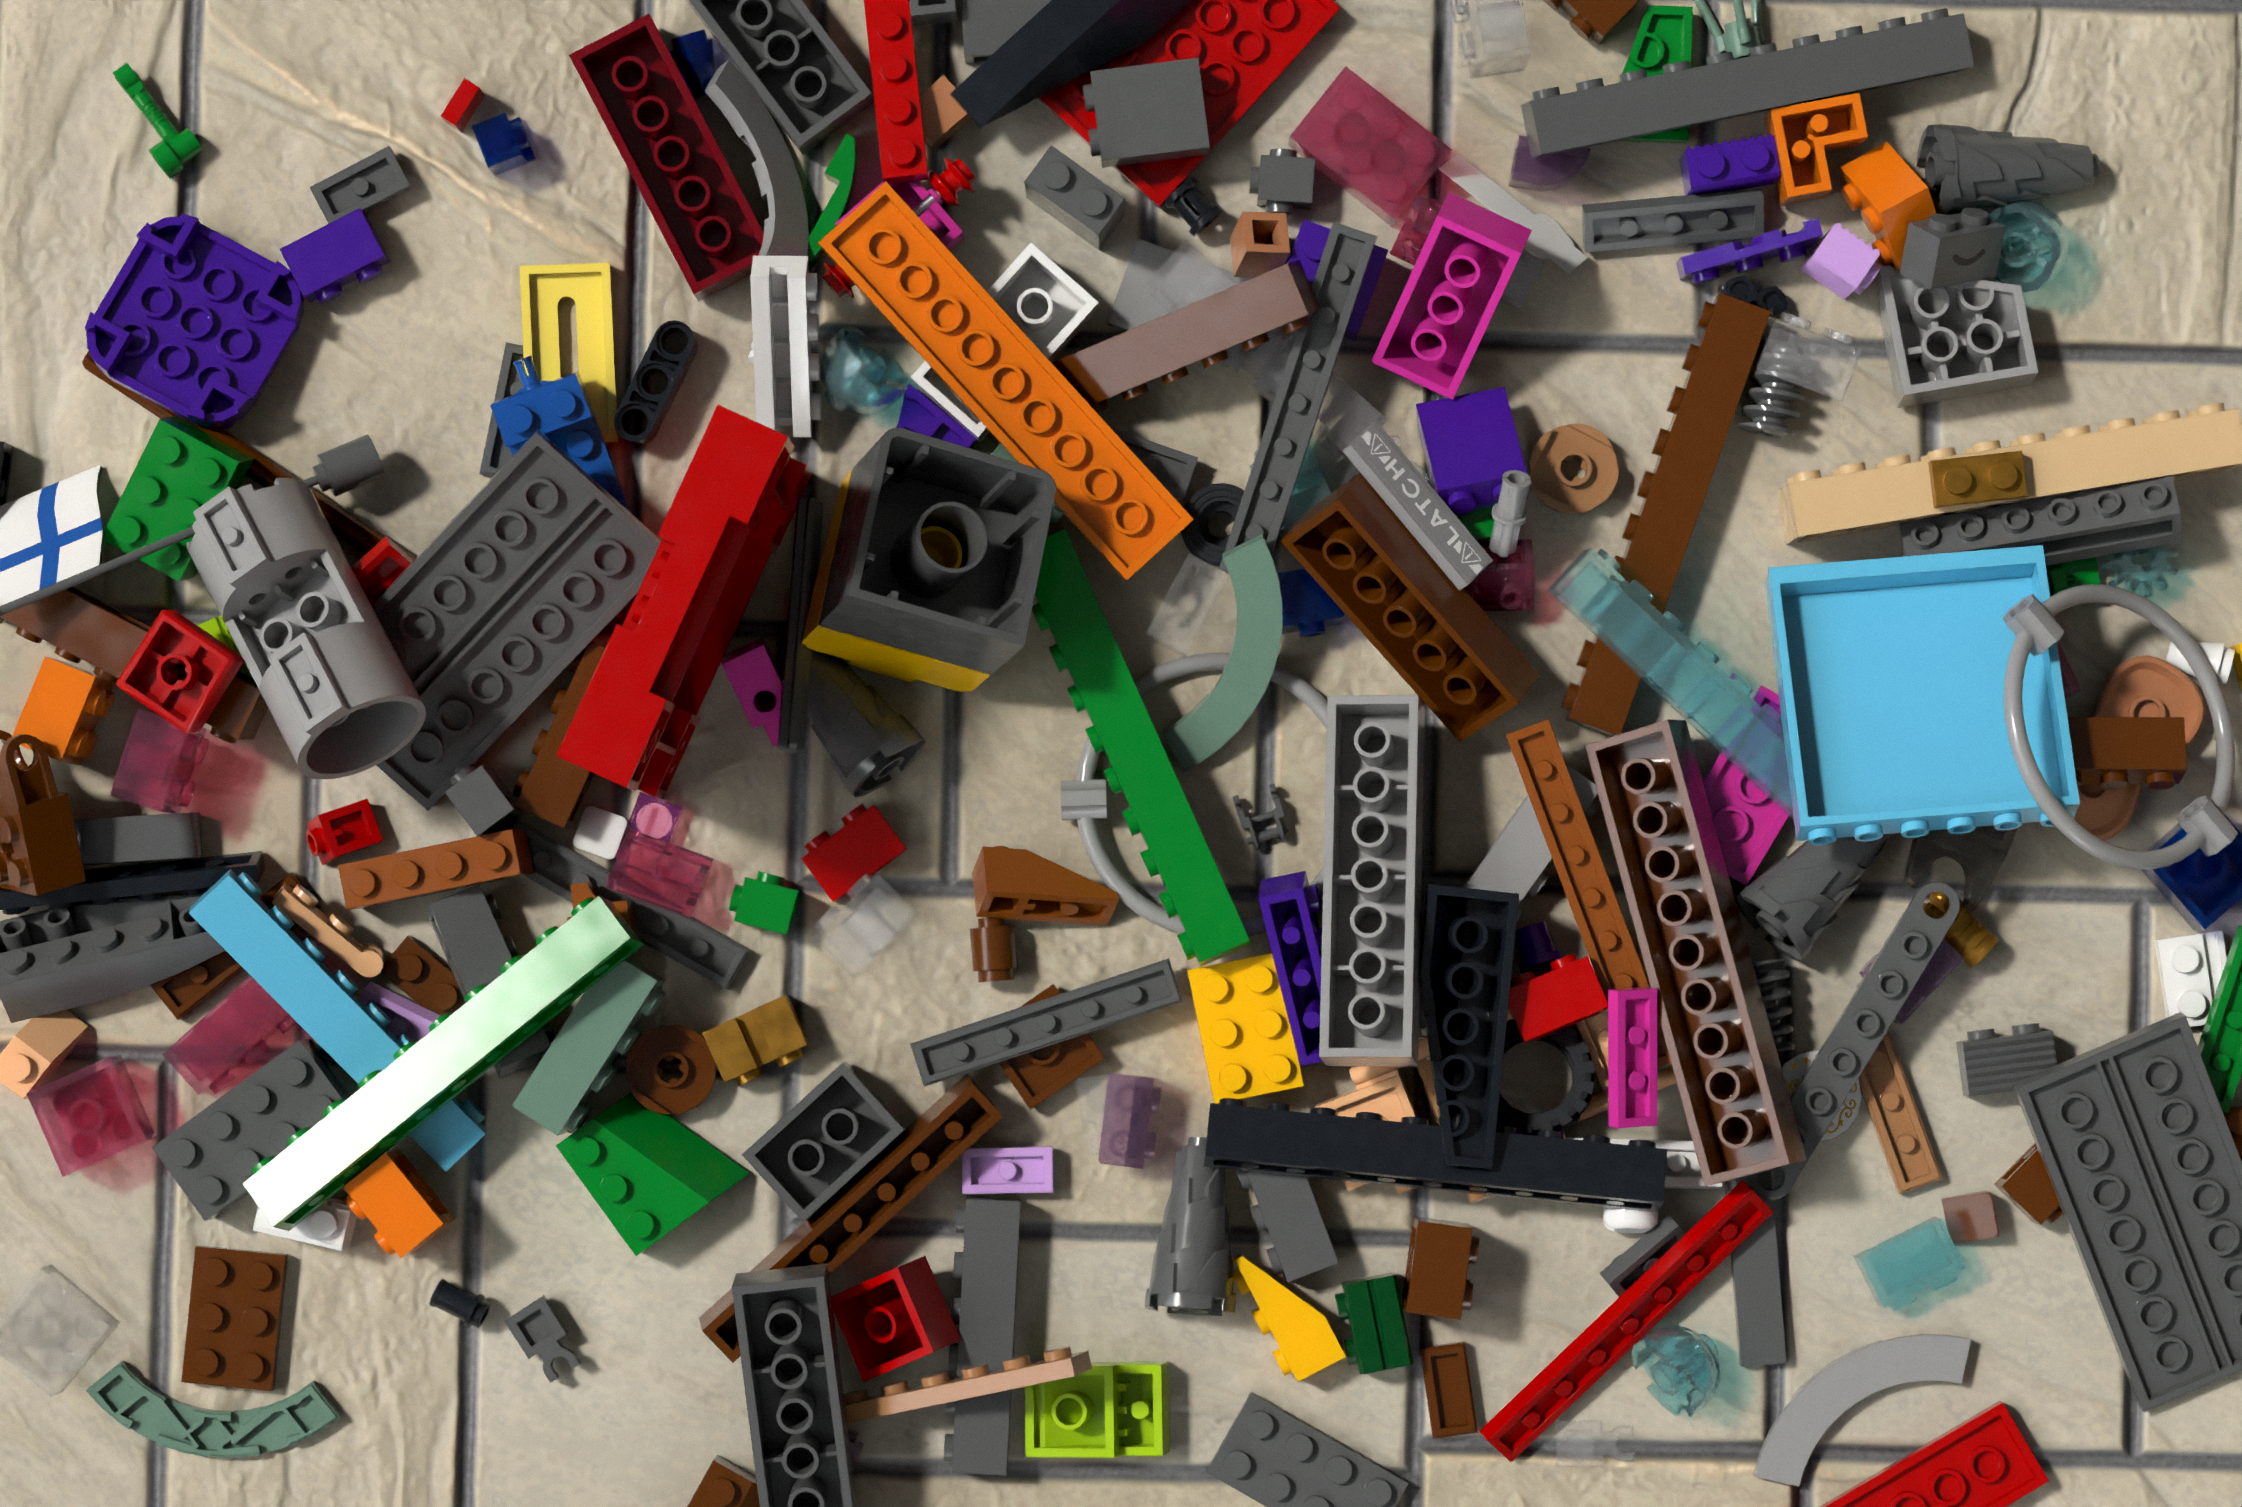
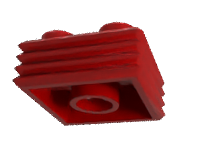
M162 610L120 675L116 685L182 732L197 734L201 731L241 668L244 659L240 654L177 611ZM176 664L186 665L185 671L187 676L185 680L177 681L179 673L174 669Z

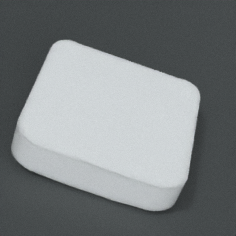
M588 806L583 812L573 844L580 850L612 860L617 856L628 821L625 817L594 806Z

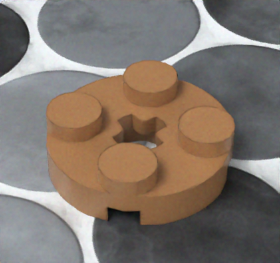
M1579 423L1559 426L1545 433L1535 444L1528 460V473L1531 478L1530 487L1535 492L1537 498L1548 508L1568 515L1585 514L1601 505L1613 492L1619 475L1616 454L1609 439L1597 429ZM1574 457L1582 460L1580 468L1585 471V476L1583 479L1575 477L1572 481L1564 478L1566 471L1561 468V463L1563 460L1571 462Z

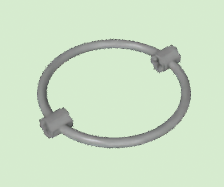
M2103 584L2071 587L2049 597L2043 603L2034 594L2022 598L2021 601L2010 608L2003 617L2005 624L2016 635L2009 654L2004 679L2003 703L2008 739L2015 762L2029 792L2057 829L2092 856L2110 864L2132 869L2166 867L2182 861L2199 848L2208 857L2219 853L2220 850L2230 844L2238 833L2224 815L2229 802L2235 771V744L2231 717L2224 693L2209 661L2198 644L2180 623L2152 601L2132 591ZM2083 603H2107L2128 609L2140 615L2163 632L2177 647L2193 670L2202 688L2212 717L2216 740L2214 786L2210 798L2207 795L2196 798L2179 813L2176 820L2187 835L2170 846L2152 851H2137L2118 847L2098 838L2080 825L2064 809L2050 790L2037 766L2029 744L2023 716L2022 690L2024 671L2029 653L2033 656L2044 653L2061 638L2064 630L2054 617L2067 608Z
M1214 652L1178 658L1142 674L1134 680V683L1142 697L1157 686L1183 675L1203 671H1223L1230 653ZM1275 665L1270 681L1288 690L1304 702L1327 729V700L1304 679L1279 665ZM1087 738L1079 760L1076 780L1061 781L1062 821L1077 820L1083 844L1094 868L1107 887L1118 893L1120 901L1151 923L1181 934L1184 932L1178 916L1169 919L1164 908L1148 900L1134 889L1117 870L1103 846L1096 820L1107 819L1106 779L1094 780L1101 752L1096 754L1089 738ZM1324 867L1309 884L1317 885L1320 898L1323 896ZM1262 914L1241 919L1248 936L1267 932Z

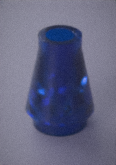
M705 29L671 39L673 51H670V54L688 84L694 99L707 95L705 89L715 74L712 39H707Z

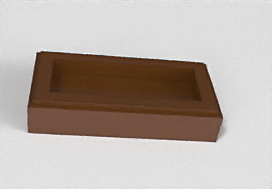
M1465 1342L1420 1347L1432 1438L1437 1439L1478 1433Z

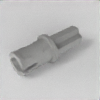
M1509 470L1503 474L1499 500L1492 507L1491 512L1494 525L1489 548L1491 552L1497 553L1499 557L1503 558L1516 551L1520 527L1527 521L1528 516L1525 504L1528 489L1531 485V478L1526 473L1517 470Z

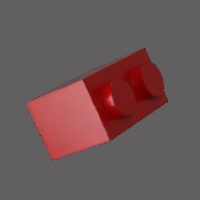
M863 803L841 818L845 825L832 836L825 830L804 846L809 853L801 858L834 903L908 850L876 805L866 809Z
M1573 953L1550 963L1553 971L1538 977L1535 976L1533 971H1529L1511 979L1508 1008L1524 1045L1608 1011V1002L1588 956L1578 960L1576 954Z

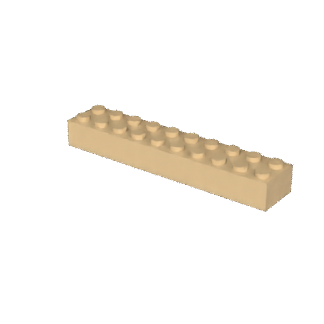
M2216 403L2197 407V410L2187 412V417L2180 418L2179 410L2151 415L2152 418L2142 420L2143 424L2135 425L2134 418L2107 422V425L2098 427L2099 432L2090 433L2089 425L2063 429L2062 433L2054 434V439L2050 440L2045 439V433H2035L2017 437V440L2009 442L2010 446L2001 448L2000 440L1973 444L1972 448L1965 449V454L1956 455L1955 448L1953 447L1927 452L1928 455L1921 456V461L1911 463L1910 455L1883 459L1882 463L1876 464V469L1866 470L1865 462L1840 466L1838 470L1832 471V476L1821 477L1820 470L1793 474L1792 478L1787 479L1788 484L1777 491L1786 544L1900 526L1899 523L2172 475L2173 479L2177 480L2230 471L2242 465V422L2239 408L2225 410L2224 403ZM2013 451L2023 452L2027 497L1934 508L1928 462Z

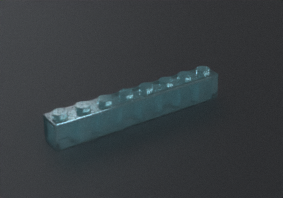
M1592 548L1583 550L1547 591L1794 821L1781 715L1768 704H1765L1763 707L1757 704L1749 696L1753 691L1752 688L1735 673H1732L1730 676L1724 673L1716 665L1720 660L1719 657L1702 642H1699L1697 645L1692 643L1683 634L1687 629L1686 626L1669 611H1666L1664 614L1659 612L1650 603L1654 597L1643 585L1636 580H1633L1631 583L1627 582L1617 572L1621 566L1610 554L1603 549H1600L1598 552Z

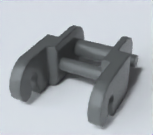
M1275 784L1269 785L1275 809L1252 818L1245 817L1239 796H1232L1242 830L1249 828L1251 837L1246 838L1248 845L1253 843L1255 850H1259L1260 842L1280 836L1282 842L1286 841L1284 833L1289 832L1287 826H1281L1279 818H1283L1285 815ZM1274 818L1275 828L1255 834L1253 824Z

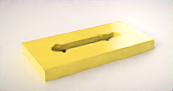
M610 262L519 266L524 358L532 356L540 381H552L561 378L558 303L563 298H571L576 304L579 374L605 443H618V433L614 425L617 408ZM524 363V368H525V370H526V373H527V375H529V373H528V371H527V368H526V365H525V363Z

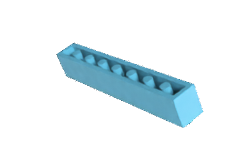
M230 869L190 907L189 914L358 1084L371 1072L384 1070L395 1061L393 1058L394 1054L401 1047L412 1042L405 1034L398 1038L386 1026L390 1019L375 1003L371 1002L366 1006L354 994L358 987L342 970H338L334 974L322 962L327 956L314 941L307 937L302 942L290 929L294 925L291 918L277 905L270 909L258 897L262 890L246 873L242 872L237 876ZM454 1097L409 1135L445 1171H448L486 1134L485 1125L482 1123L486 1117L470 1099L466 1098L461 1102L457 1097Z

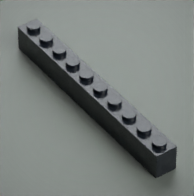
M1234 1098L1220 1099L1219 1104L1210 1103L1204 1167L1648 1212H1659L1664 1203L1667 1149L1656 1148V1143L1648 1140H1630L1628 1145L1612 1144L1610 1143V1138L1600 1135H1586L1583 1137V1140L1565 1139V1134L1558 1131L1543 1130L1539 1131L1537 1136L1519 1134V1129L1515 1127L1496 1126L1492 1169L1445 1164L1440 1126L1428 1125V1120L1425 1118L1403 1117L1401 1122L1384 1121L1381 1114L1372 1112L1356 1113V1117L1337 1116L1338 1112L1334 1109L1323 1107L1311 1108L1310 1113L1292 1111V1106L1283 1103H1267L1265 1108L1246 1107V1101Z

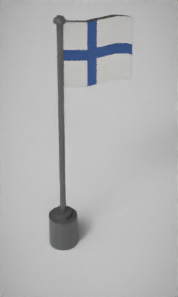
M367 434L318 454L319 464L312 467L315 476L302 482L309 487L319 484L323 492L330 489L336 497L386 475L378 452ZM102 465L0 506V616L194 536L195 532L190 527L102 564L105 534L98 497L100 477L103 471Z

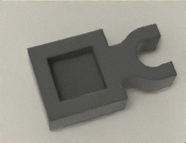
M545 1295L504 1321L528 1359L537 1353L540 1354L543 1359L544 1374L550 1383L560 1377L553 1367L556 1357L567 1359L571 1368L581 1363L573 1350L561 1344L559 1339L569 1332Z

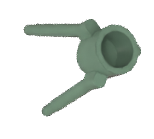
M1693 0L1714 38L1717 53L1733 52L1734 59L1749 57V48L1761 46V43L1765 42L1762 29L1761 0H1751L1752 23L1751 18L1746 19L1743 0H1733L1736 21L1724 25L1725 34L1721 32L1706 1Z

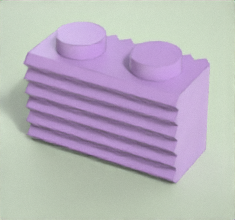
M1837 223L1822 236L1800 270L1845 300L1853 291L1860 295L1864 289H1867L1882 266L1875 262L1880 255L1879 248L1872 249L1871 243L1865 244L1864 238L1857 239L1856 233L1850 234L1849 228L1842 229L1841 223Z

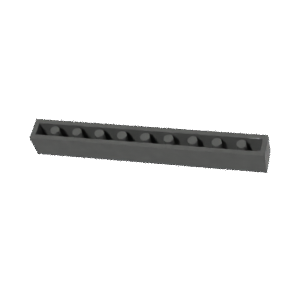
M1944 8L1922 13V22L1906 25L1905 17H1899L1878 22V31L1863 33L1862 26H1855L1835 31L1836 39L1820 42L1819 34L1793 39V48L1777 51L1776 43L1749 48V57L1734 59L1733 52H1726L1706 57L1707 65L1691 68L1690 62L1687 60L1662 66L1664 74L1647 77L1646 69L1620 74L1621 83L1604 86L1603 78H1597L1576 83V92L1560 95L1559 87L1532 92L1533 100L1521 105L1531 158L1946 75L1974 67L1964 13L1949 16L1948 9Z

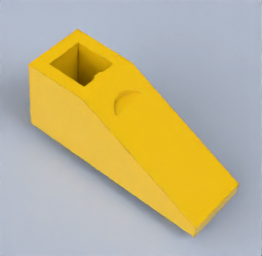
M1242 1253L1234 1257L1238 1267L1233 1270V1278L1242 1295L1251 1291L1259 1307L1251 1311L1263 1336L1272 1332L1280 1348L1272 1353L1284 1376L1293 1372L1297 1382L1346 1357L1323 1312Z

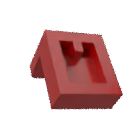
M368 799L320 814L307 823L306 840L308 847L314 856H319L322 865L331 863L339 857L377 845L383 841Z

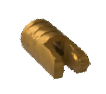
M1937 891L1930 893L1928 898L1930 903H1923L1924 912L1931 917L1943 916L1949 908L1948 897L1944 893ZM1960 903L1959 913L1942 941L1970 968H1973L1994 948L1999 939Z

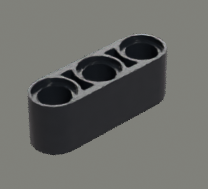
M673 320L660 325L616 411L614 418L615 429L619 436L631 445L643 446L652 442L656 437L697 354V338L685 323ZM680 332L687 335L688 344L683 352L670 354L665 351V340L670 334ZM657 372L664 373L668 378L667 388L664 392L657 395L648 394L645 390V381L648 376ZM640 412L645 414L648 418V425L645 431L639 435L628 434L625 430L626 419L633 413Z

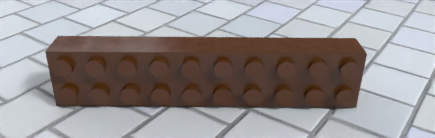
M1667 719L1585 745L1651 988L1657 989V1012L1704 1185H1714L1807 1160L1686 720Z

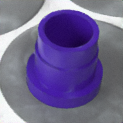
M1546 922L1535 923L1516 930L1515 938L1522 960L1518 966L1522 974L1551 967L1550 963L1563 957L1562 951L1555 948Z

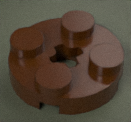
M663 1025L646 1031L634 1042L626 1059V1079L633 1096L645 1108L661 1115H682L697 1108L707 1099L715 1084L716 1063L709 1047L699 1033L686 1026ZM674 1058L680 1059L682 1063L679 1069L684 1073L680 1080L672 1078L668 1083L664 1082L661 1079L663 1070L659 1068L660 1062L663 1060L671 1062Z

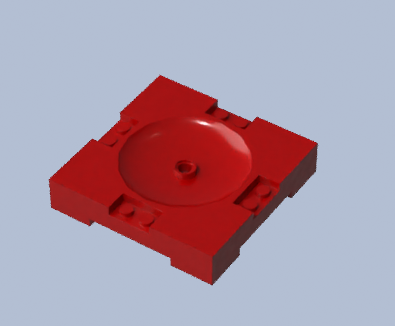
M717 405L657 535L661 539V543L623 625L616 624L556 754L557 757L634 791L638 789L655 798L664 799L700 721L697 714L771 553L776 555L795 514L797 503L802 498L813 473L806 464L790 457L794 445L788 436Z

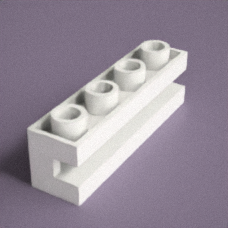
M753 255L750 284L756 422L775 431L776 426H793V437H811L813 420H821L822 413L821 393H813V381H820V353H812L811 341H818L819 315L810 313V301H817V273H809L808 256Z

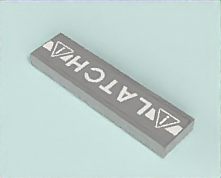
M1377 421L1369 425L1342 450L1459 591L1469 585L1493 561Z

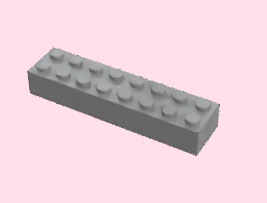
M1343 695L1327 697L1319 1057L1326 1066H1418L1425 707L1419 695Z

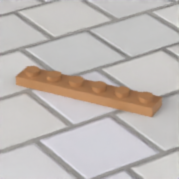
M1070 1346L1044 1352L1045 1360L1030 1362L1029 1355H1024L1002 1361L1003 1369L990 1371L988 1363L962 1369L963 1377L949 1380L948 1373L943 1372L921 1378L922 1386L909 1388L906 1380L881 1386L882 1394L869 1396L867 1389L844 1394L847 1423L1074 1377L1093 1369L1089 1352L1084 1351L1072 1354Z

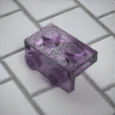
M1117 1073L1109 1074L1098 1158L1101 1164L1143 1169L1144 1158L1153 1159L1156 1132H1148L1150 1113L1159 1114L1162 1087L1153 1086L1154 1077Z

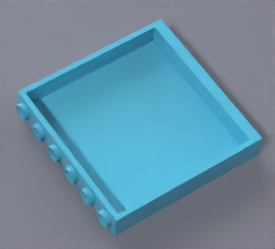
M2043 545L1768 568L1765 588L1796 841L1808 840L1811 845H1826L1842 837H1855L1857 841L1867 842L1883 837V834L1901 833L1906 838H1916L1927 835L1930 830L1948 829V832L1951 834H1964L1972 832L1976 827L1994 825L1996 830H2012L2021 827L2022 823L2040 822L2042 826L2046 827L2055 826L2040 809L2019 772L2008 739L2003 703L2006 665L2011 647L2016 638V635L2005 624L2003 617L2022 598L2034 594L2041 603L2050 597ZM2056 642L2044 653L2033 656L2031 653L2028 655L2022 690L2023 716L2029 744L2037 766L2054 796L2074 818L2080 801Z

